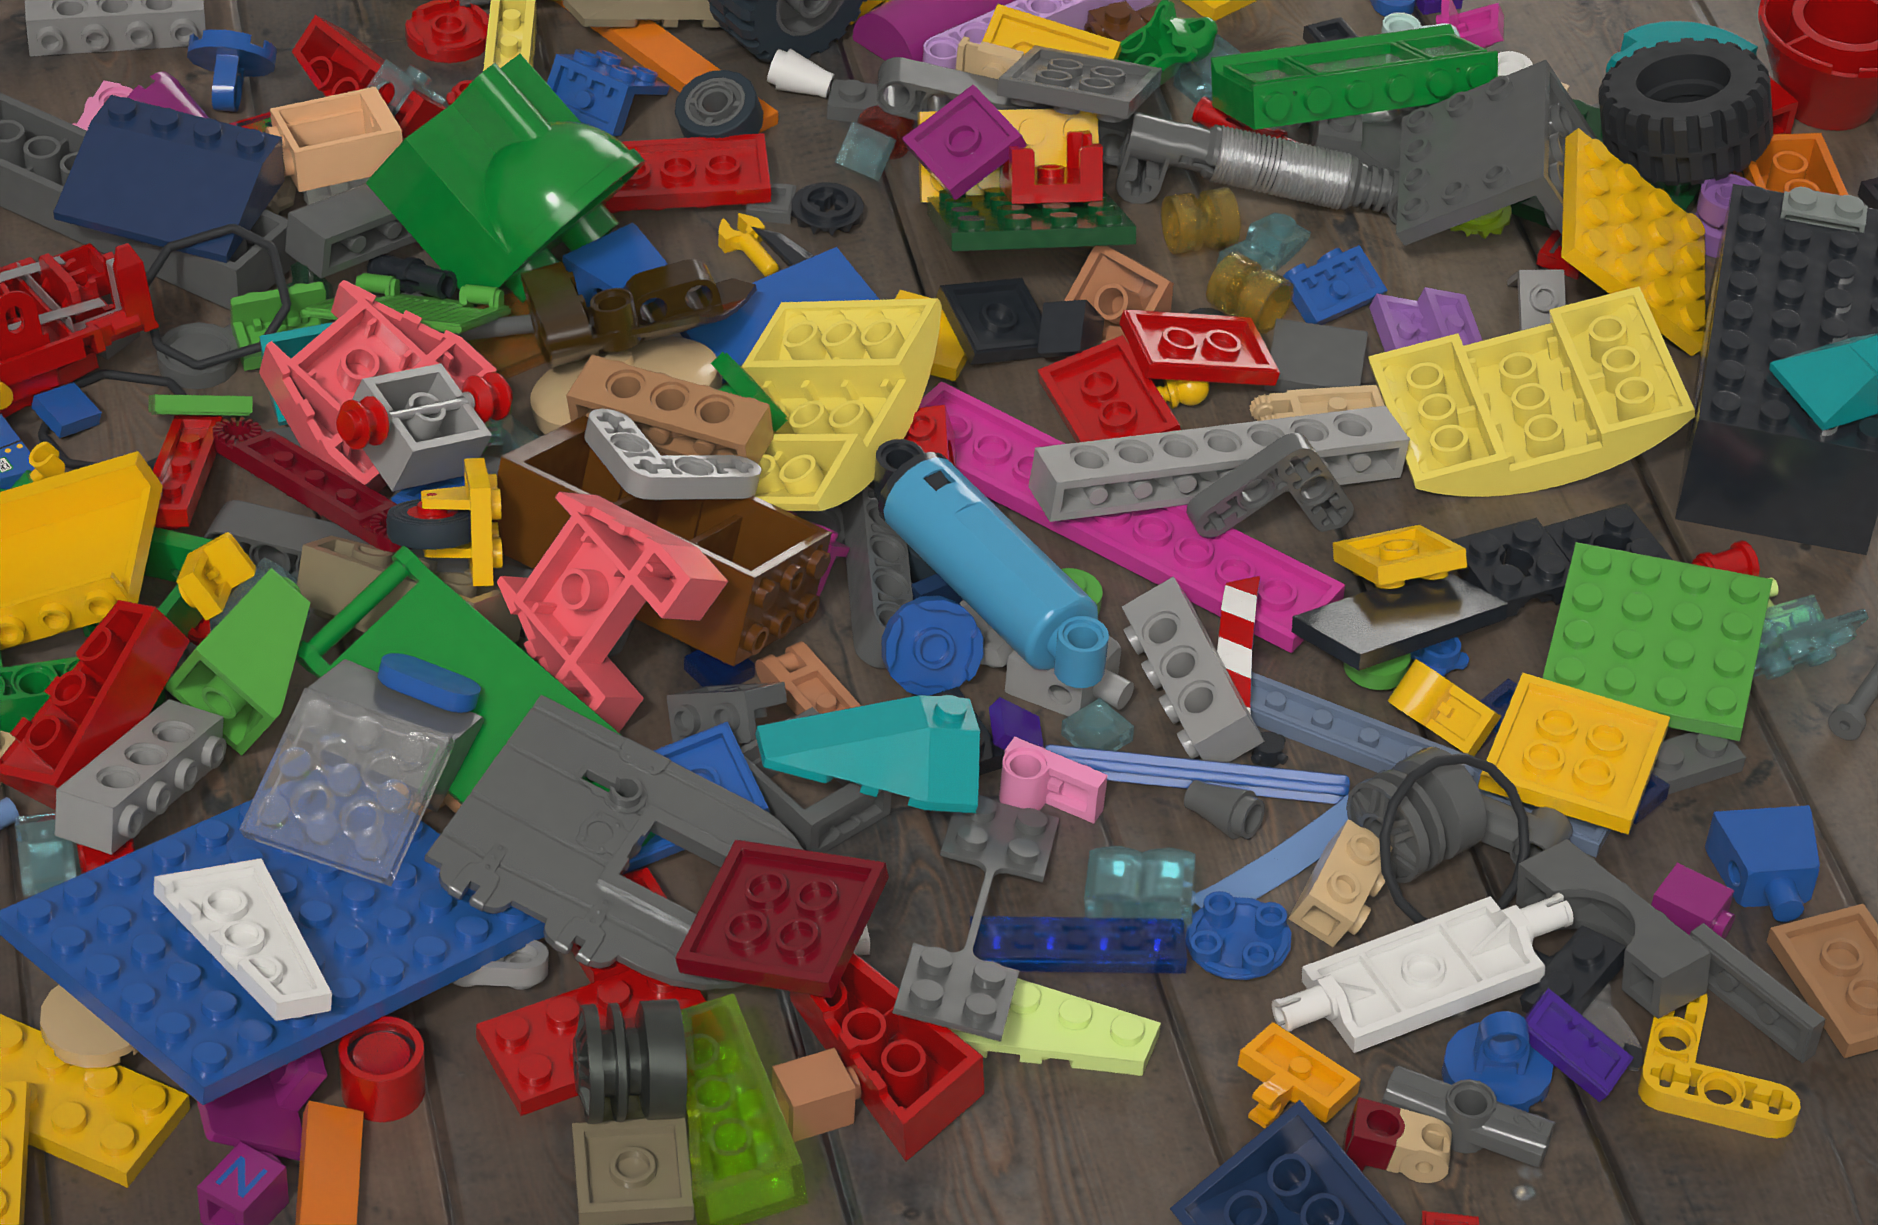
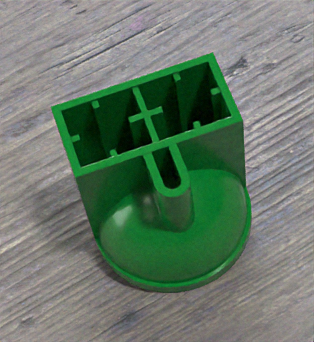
M520 53L501 68L494 63L485 69L450 106L406 137L367 180L366 184L436 264L443 270L454 272L459 290L466 284L498 287L500 290L507 286L523 304L526 302L520 273L559 262L551 251L562 242L572 252L609 234L619 222L604 205L644 165L645 160L635 149L629 150L611 134L597 127L581 123ZM474 304V307L478 309L482 306L481 304Z

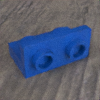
M1358 245L1345 252H1342L1340 248L1333 249L1319 258L1317 264L1307 268L1305 263L1293 267L1282 276L1284 283L1273 296L1277 303L1291 298L1306 323L1323 325L1372 303L1376 294L1384 295L1388 290L1364 251Z

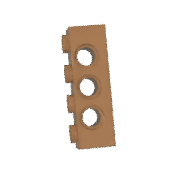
M591 355L566 394L571 421L582 416L589 417L590 412L595 409L603 408L619 411L632 419L656 450L667 455H736L751 459L758 464L774 438L770 404L760 402L751 397L738 396L714 389L708 385H699L671 377L665 373H656L625 364L619 360H610L596 355Z

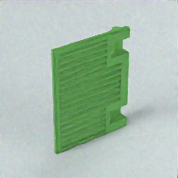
M362 273L356 278V286L370 293L385 294V296L376 297L375 301L402 314L407 310L421 317L422 324L440 332L448 330L452 333L461 334L511 313V308L504 305V292L498 287L466 284L460 289L459 300H442L434 297L400 294V281L395 276ZM335 297L307 306L305 309H302V314H305L306 317L337 320L338 318L331 313ZM474 304L489 305V307L478 309L474 308Z

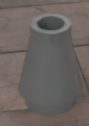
M1195 780L1189 785L1184 797L1186 809L1196 812L1231 839H1238L1240 837L1245 839L1251 838L1258 831L1263 821L1265 812L1264 802L1257 799L1256 794L1251 790L1208 784Z

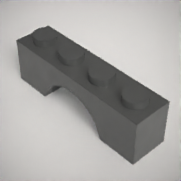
M1568 839L1519 863L1516 904L1524 908L1560 893L1564 896V901L1567 900L1571 906L1573 924L1554 931L1579 929L1583 925L1625 945L1622 990L1657 1019L1707 993L1711 952L1701 942L1689 936L1670 921L1663 912L1656 910L1632 891L1626 883L1618 880L1599 865L1592 856L1585 854Z

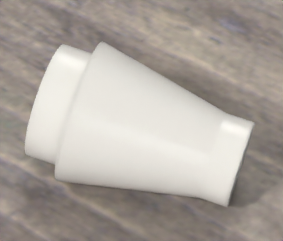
M778 49L772 60L767 82L776 85V90L816 95L826 99L831 90L835 74L824 70L792 49H789L788 52Z

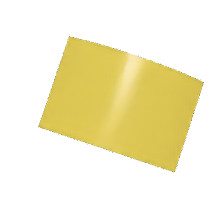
M1640 286L1550 309L1549 324L1463 346L1459 333L1368 356L1369 365L1379 387L1384 405L1410 438L1405 461L1415 488L1436 494L1467 497L1506 496L1553 488L1585 479L1620 465L1656 446L1695 417V409Z
M938 298L781 302L742 365V368L785 413L788 420L776 432L773 430L774 438L758 463L762 470L754 496L785 511H823L850 500L874 480L876 451L879 446L893 439H904L914 420V414L917 412L929 380L939 335L942 305Z

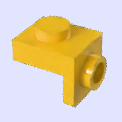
M226 532L188 553L176 582L184 601L190 607L197 608L207 621L223 612L232 588L254 577L257 568L233 535Z

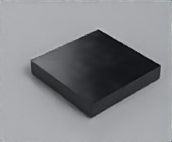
M1023 278L940 285L936 298L939 299L942 310L970 365L1042 357L1038 353L1042 314Z

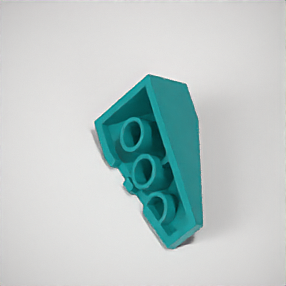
M918 695L757 726L755 736L762 764L765 768L821 783H827L834 777L861 785L860 793L877 797L879 789L910 797L908 806L923 810L976 813L979 788L980 729L970 698H959L953 695Z

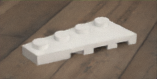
M262 858L154 876V895L275 1021L331 1011L332 992Z

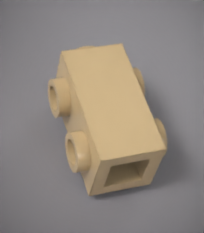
M1348 819L1326 845L1288 919L1332 947L1335 946L1347 931L1355 935L1371 911V908L1364 904L1368 895L1375 897L1385 883L1381 872L1379 838L1370 830L1360 827Z

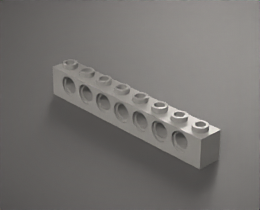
M1386 406L1037 447L1034 452L1028 487L1050 522L1187 505L1192 498L1280 437L1290 433H1300L1308 439L1339 485L1400 478L1410 438ZM1298 456L1289 460L1293 467L1302 462ZM1315 477L1311 479L1302 487V489H1307L1313 486L1317 481H1319L1320 477ZM1262 479L1249 483L1242 492L1255 488Z

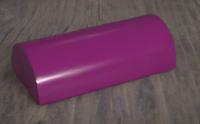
M890 0L864 14L856 21L853 29V40L885 61L893 57H902L923 62V49L926 40L995 10L997 4L1004 6L1016 0Z

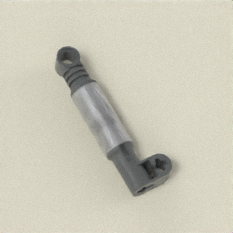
M1134 112L1129 119L1118 153L1116 190L1121 198L1132 204H1143L1155 199L1160 192L1168 166L1199 172L1203 179L1210 180L1211 182H1219L1220 184L1232 185L1233 187L1245 188L1246 190H1257L1265 194L1268 192L1269 195L1288 197V199L1301 200L1302 202L1314 203L1323 207L1327 206L1336 210H1346L1351 206L1357 207L1359 203L1361 208L1366 210L1371 205V210L1379 212L1382 207V213L1388 214L1395 224L1397 220L1399 167L1392 170L1390 174L1389 169L1383 167L1378 172L1377 166L1371 165L1368 169L1367 164L1361 163L1357 156L1350 153L1346 154L1345 152L1333 151L1332 149L1320 148L1319 146L1307 145L1306 143L1299 144V142L1286 141V139L1281 140V138L1276 139V137L1271 138V136L1266 137L1264 134L1261 136L1259 133H1251L1250 131L1238 130L1237 128L1225 127L1224 125L1215 124L1208 129ZM1138 159L1146 160V164L1141 169H1138Z

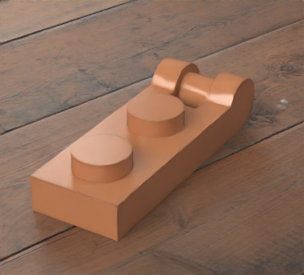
M802 641L788 646L785 654L778 657L770 654L758 659L755 663L756 672L761 683L785 682L786 704L796 715L811 707L820 714L861 706Z

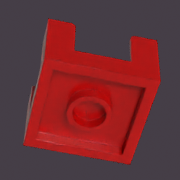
M1089 130L1069 131L1066 135L1067 167L1047 164L1037 166V168H1035V153L1033 149L1009 146V160L1000 166V188L1012 204L1103 201V146L1100 143L1092 144V134Z

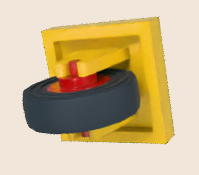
M484 458L464 459L465 486L421 491V499L402 502L391 507L386 518L387 535L392 543L399 546L423 549L424 557L468 558L473 586H493V568H502L503 566L502 541L499 538L498 522H492V520H501L500 489L497 488L496 474L487 473Z

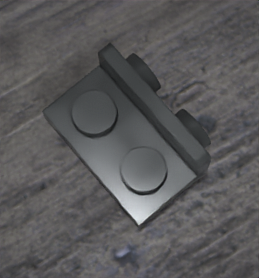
M785 682L713 685L667 695L672 742H677L725 722H728L737 743H749L755 740V718L768 716L767 707L787 702Z

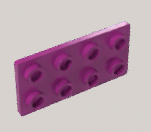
M320 1048L205 1105L197 1101L206 1138L211 1142L234 1147L241 1141L259 1152L265 1151L275 1156L300 1161L302 1125L298 1111L327 1077Z

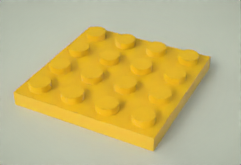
M1577 128L1565 138L1561 257L1609 294L1640 286L1660 333L1692 357L1701 350L1706 323L1705 228L1703 223L1696 215L1685 212L1675 204L1664 190L1656 189L1644 180L1632 165L1624 164L1612 155L1600 140L1592 139Z

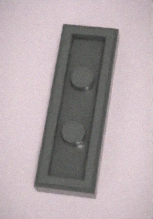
M1704 923L1692 930L1690 936L1701 942L1711 952L1707 988L1798 1061L1804 1063L1814 1056L1826 1019Z

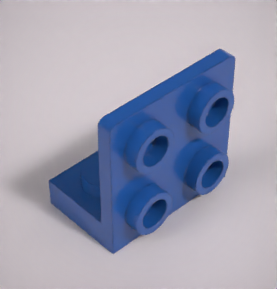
M575 49L574 54H556L547 81L550 88L580 122L597 127L612 136H621L635 94L667 95L670 88L669 85L656 80L658 73L636 65L632 69L621 65L622 58L604 50H597L596 54L585 50Z

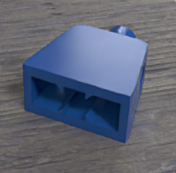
M633 222L562 256V262L566 270L574 274L578 295H583L586 307L590 306L592 297L597 293L611 288L624 289L627 281L633 275L668 265L661 254ZM651 298L645 301L643 304H649L653 302L656 298Z
M1810 806L1717 811L1713 813L1705 849L1726 886L1734 890L1733 898L1736 903L1743 907L1770 906L1773 917L1780 922H1788L1798 918L1804 911L1803 903L1808 902L1812 898L1820 867Z

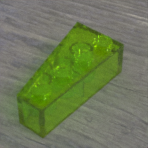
M734 993L682 1009L687 1065L686 1104L690 1138L691 1185L697 1225H742L807 1204L808 1197L802 1161Z

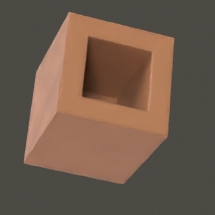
M835 1048L772 1066L771 1103L792 1143L854 1124L855 1100L861 1097L860 1083L852 1067L845 1068Z

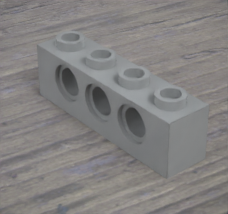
M25 0V18L30 56L188 47L190 35L195 34L199 39H202L203 30H206L203 0Z
M1174 576L1122 606L1131 624L1123 630L1138 655L1143 652L1146 653L1148 659L1141 663L1142 668L1155 689L1163 686L1166 694L1159 697V701L1171 722L1175 724L1180 721L1184 727L1183 730L1176 734L1191 759L1200 755L1202 760L1230 762L1265 742L1196 610Z
M168 699L56 789L55 836L112 855L130 838L136 837L140 830L156 816L163 814L168 806L182 794L190 791L202 777L221 764L226 752V741L222 738L224 717Z

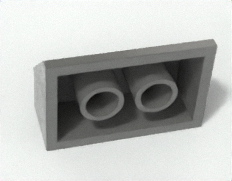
M347 659L342 660L307 688L284 732L299 754L438 812L484 722L482 716L470 711L464 713L447 711L390 689L380 682L377 677L378 672Z

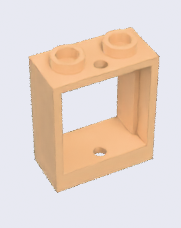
M376 86L271 108L272 127L266 128V133L282 137L285 177L290 176L299 192L371 177L403 141L402 130Z

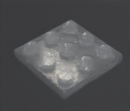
M305 688L239 830L245 838L391 887L454 748L453 738L451 735Z

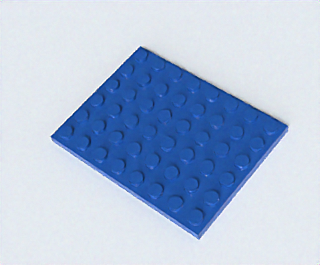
M329 766L0 910V936L202 1105L480 969L492 961H497L525 947L526 944L533 940L545 937L543 933L545 923L512 906L500 913L482 912L470 906V898L476 893L470 888L461 900L449 895L440 885L438 878L440 869L425 861V855L440 834L394 799L388 798L385 793L374 790L364 781ZM262 858L332 992L331 1011L275 1021L154 895V876Z

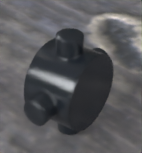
M1271 731L1261 732L1265 742L1253 748L1252 763L1267 767H1275L1279 764L1284 765L1288 760V756L1283 753L1286 742L1285 737Z

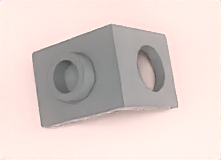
M1519 270L1507 279V286H1518L1520 331L1549 324V310L1566 305L1564 270Z

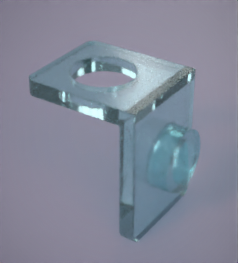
M387 59L367 86V88L376 86L379 91L387 83L394 85V97L387 104L393 116L396 115L414 88L442 105L446 100L429 86L433 79L411 64L407 70H404Z

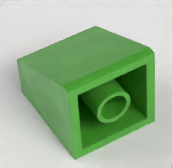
M270 568L195 648L169 679L164 688L183 704L223 716L222 738L242 756L282 712L311 602L301 594L299 587L292 580L280 576L273 568Z

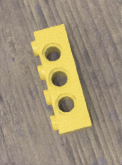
M491 0L483 71L494 63L501 68L520 53L533 67L537 33L536 0Z

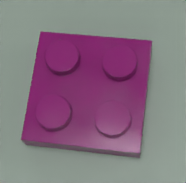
M974 84L902 138L908 150L954 200H957L1008 161L1009 146H1018V148H1025L1027 146L1023 136Z

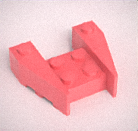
M343 280L338 285L331 313L338 319L292 358L288 357L272 341L269 342L265 348L259 374L304 450L372 490L379 492L387 483L365 451L349 447L340 437L336 426L340 407L345 401L352 400L363 378L442 363L456 385L462 390L463 383L469 376L478 375L483 377L488 372H496L497 369L462 337L448 330L443 334L421 323V317L407 310L402 314L375 301L376 295Z
M559 492L555 498L571 515L568 522L528 578L500 576L497 584L510 614H515L519 617L528 641L524 643L528 655L535 661H538L539 665L620 733L644 697L607 656L646 601L661 618L700 621L728 583V580L703 552L691 543L598 495Z

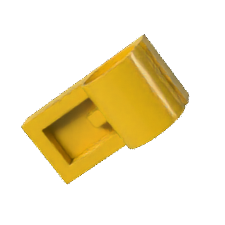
M1418 659L1414 660L1387 700L1463 753L1472 756L1477 754L1502 717Z

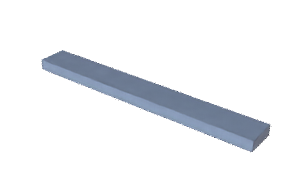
M1252 672L1251 716L1256 726L1281 734L1284 737L1377 773L1382 770H1390L1397 762L1428 747H1438L1451 754L1462 753ZM1463 764L1478 786L1482 770ZM1479 789L1481 794L1511 805L1509 798ZM1522 802L1525 811L1528 813L1539 808ZM1564 815L1569 819L1573 830L1569 841L1585 854L1596 858L1612 829Z

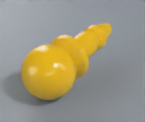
M1163 379L1164 387L1156 386L1165 402H1169L1171 409L1177 408L1179 403L1187 406L1197 405L1203 402L1209 393V382Z

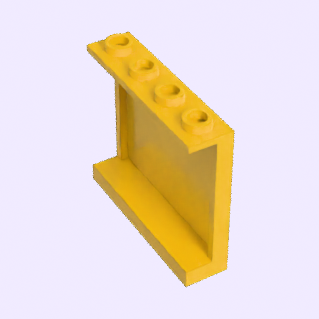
M139 451L0 492V650L101 622L118 600L138 604L163 487Z

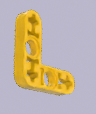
M1707 993L1686 1004L1684 1019L1674 1017L1675 1010L1659 1019L1653 1015L1638 1084V1094L1645 1104L1658 1111L1766 1138L1778 1139L1792 1133L1801 1107L1798 1096L1789 1087L1695 1063L1708 1003ZM1667 1036L1675 1037L1683 1041L1687 1048L1680 1051L1670 1050L1664 1047L1659 1039ZM1660 1080L1670 1082V1087L1659 1085ZM1689 1086L1695 1087L1694 1095L1687 1093ZM1721 1090L1727 1093L1733 1102L1725 1105L1714 1103L1706 1097L1705 1092ZM1744 1099L1750 1101L1749 1108L1742 1107ZM1769 1107L1778 1109V1115L1768 1112Z

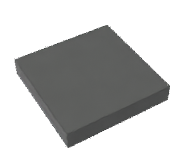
M1276 318L1270 354L1280 371L1276 386L1265 385V390L1287 393V390L1360 386L1368 331Z

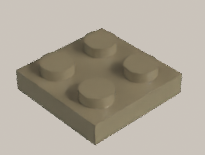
M685 1116L683 1118L653 1120L630 1119L623 1122L613 1120L594 1124H587V1122L572 1123L579 1225H623L694 1220V1201Z

